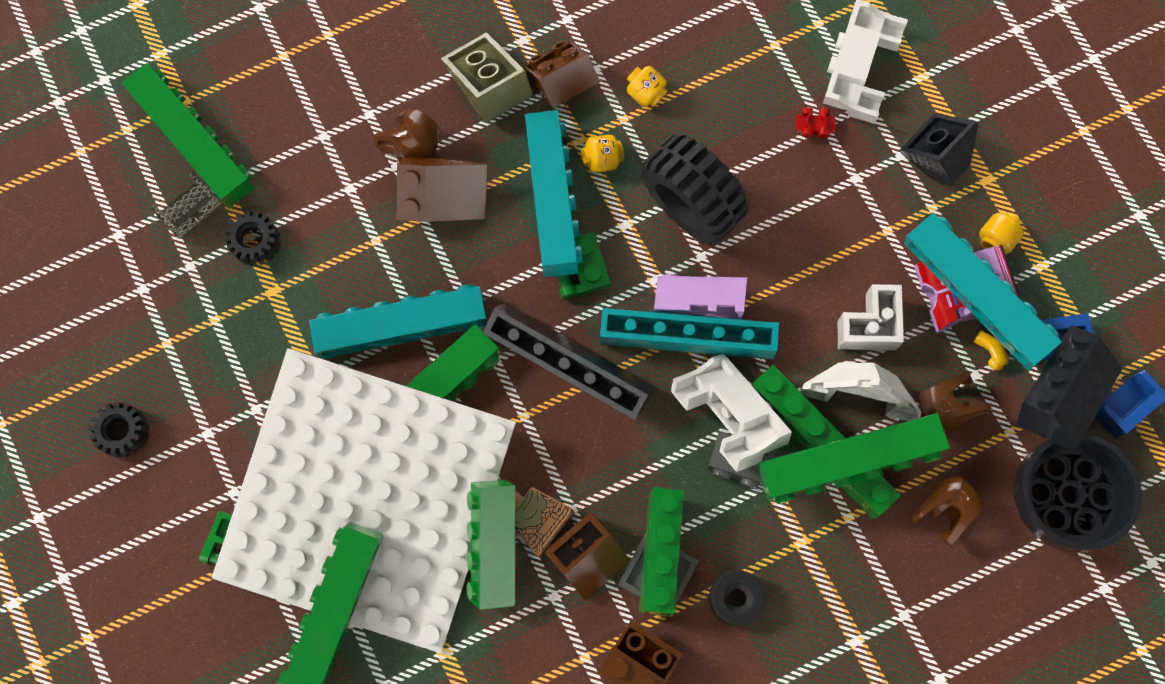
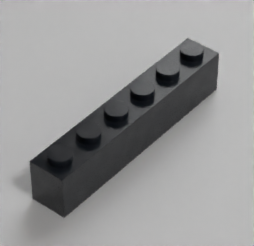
M508 303L494 308L483 331V334L634 420L642 413L655 389L649 383Z

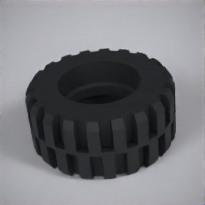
M683 134L673 135L643 162L640 173L643 184L648 188L649 194L656 200L658 206L682 230H685L690 236L697 238L702 243L708 245L720 243L747 216L749 200L746 197V192L740 186L736 176H733L729 171L730 169L726 164H723L718 159L719 157L710 152L705 145Z

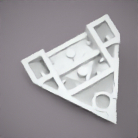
M853 361L837 363L804 383L800 389L804 397L828 402L837 390L887 402L885 416L904 421L918 419L921 415L920 409L900 379L875 363H856Z

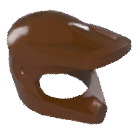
M409 108L400 112L395 117V124L398 125L397 128L376 133L373 137L376 147L389 156L401 159L404 156L431 158L437 149L441 129L427 114Z
M968 370L918 394L921 417L938 413L944 431L957 428L964 422L991 411L992 407L990 404L970 407L969 401L958 402L954 398V390L960 384L969 385L972 383V377Z
M954 475L943 480L933 489L929 498L913 515L911 521L915 524L930 514L934 518H937L939 515L946 516L950 520L949 531L943 533L942 540L951 547L985 504L974 487L962 475Z

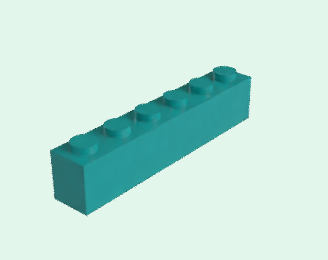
M558 110L525 114L544 278L578 274L577 263H583L581 245L575 246L574 237H579L578 220H572L571 212L576 211L574 194L569 195L568 187L573 186L571 169H565V162L570 161L568 145H562V138L567 137L565 120L559 121Z
M933 212L906 236L904 244L993 336L1030 371L1062 343L1058 338V332L1050 324H1044L1037 317V311L1028 302L1023 303L1015 295L1016 291L1006 280L1001 281L994 274V268L987 260H980L972 252L973 247L966 239H959L952 232L953 228L945 218H938Z
M466 284L458 287V290L455 291L436 290L426 297L418 298V296L413 295L402 298L401 302L390 304L389 301L375 303L371 308L352 307L346 309L345 313L319 314L316 319L309 320L314 354L320 359H326L469 330L474 324L479 328L485 327L488 320L481 288L473 284Z
M603 308L600 345L713 355L724 353L725 356L773 360L778 348L779 323Z

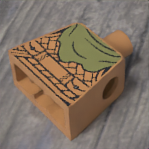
M531 488L524 497L515 491V532L541 559L545 551L575 515V511L535 488Z

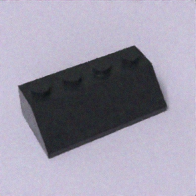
M1071 325L1061 340L1062 343L1058 345L1023 401L1016 426L1076 451L1119 377L1122 367L1100 336Z

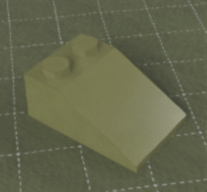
M487 32L441 58L442 63L470 104L486 123L533 96L525 70Z

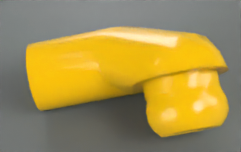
M980 330L973 342L990 352L992 357L988 361L989 367L996 371H1001L1004 365H1008L1009 362L1005 347L996 338Z

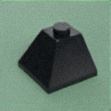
M935 113L900 149V152L932 180L953 185L971 165L978 124L976 121Z

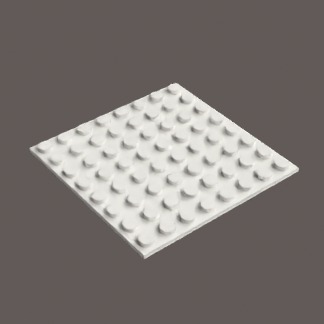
M287 348L212 579L311 611L314 603L310 602V597L317 584L321 585L325 574L321 573V569L327 556H333L336 546L332 542L339 527L343 528L347 523L353 522L381 533L384 537L350 624L441 653L468 572L467 553L471 552V540L467 536V523L471 522V510L467 506V493L471 491V482L498 480L516 422Z

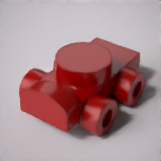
M803 108L802 115H796L795 132H802V137L810 138L813 135H818L819 138L823 139L829 138L830 134H835V116H830V110L827 108L819 109V115H813L812 108Z

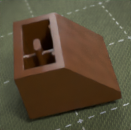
M571 41L558 42L552 47L551 51L531 57L529 63L522 66L543 101L551 108L560 105L600 82L588 53Z
M591 512L545 551L547 557L585 601L630 562V559L614 538Z
M630 620L597 674L612 684H666L683 654Z

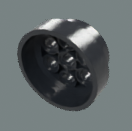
M1088 433L1085 434L1076 451L1050 440L1036 446L1021 462L1014 481L1015 504L1026 527L1039 540L1062 551L1087 552L1114 544L1131 530L1141 508L1142 492L1140 480L1129 458L1111 442ZM1048 462H1051L1056 466V476H1053L1048 472ZM1079 464L1087 470L1086 478L1079 475L1077 470ZM1033 486L1041 490V501L1033 497ZM1063 489H1067L1072 494L1071 503L1064 500L1062 496ZM1094 491L1098 492L1102 497L1101 506L1096 504L1093 499ZM1049 513L1053 514L1057 519L1056 528H1052L1047 522ZM1079 516L1084 517L1087 521L1088 527L1086 531L1082 530L1078 525Z

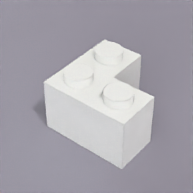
M871 285L866 293V313L843 312L837 321L838 349L897 350L904 342L902 285Z

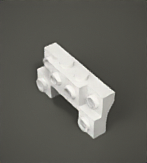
M856 0L846 32L839 33L835 48L839 49L838 57L832 56L827 70L832 75L823 104L849 111L848 116L875 124L885 92L865 87L864 84L876 47L880 46L897 51L908 20L885 13L868 2Z
M722 353L710 358L696 370L674 378L671 392L686 411L703 404H707L732 434V436L722 439L720 452L734 470L739 472L762 462L765 453L787 445L792 432L772 410L770 404L751 386L752 383L748 382Z

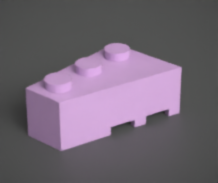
M676 274L658 276L654 312L741 320L745 306L747 277H688Z

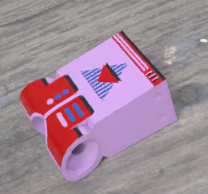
M999 245L974 252L980 260L985 259L992 265L994 274L1001 281L1006 280L1013 286L1016 291L1015 295L1021 300L1003 246ZM922 262L914 265L921 289L930 299L929 313L937 334L959 322L976 318Z

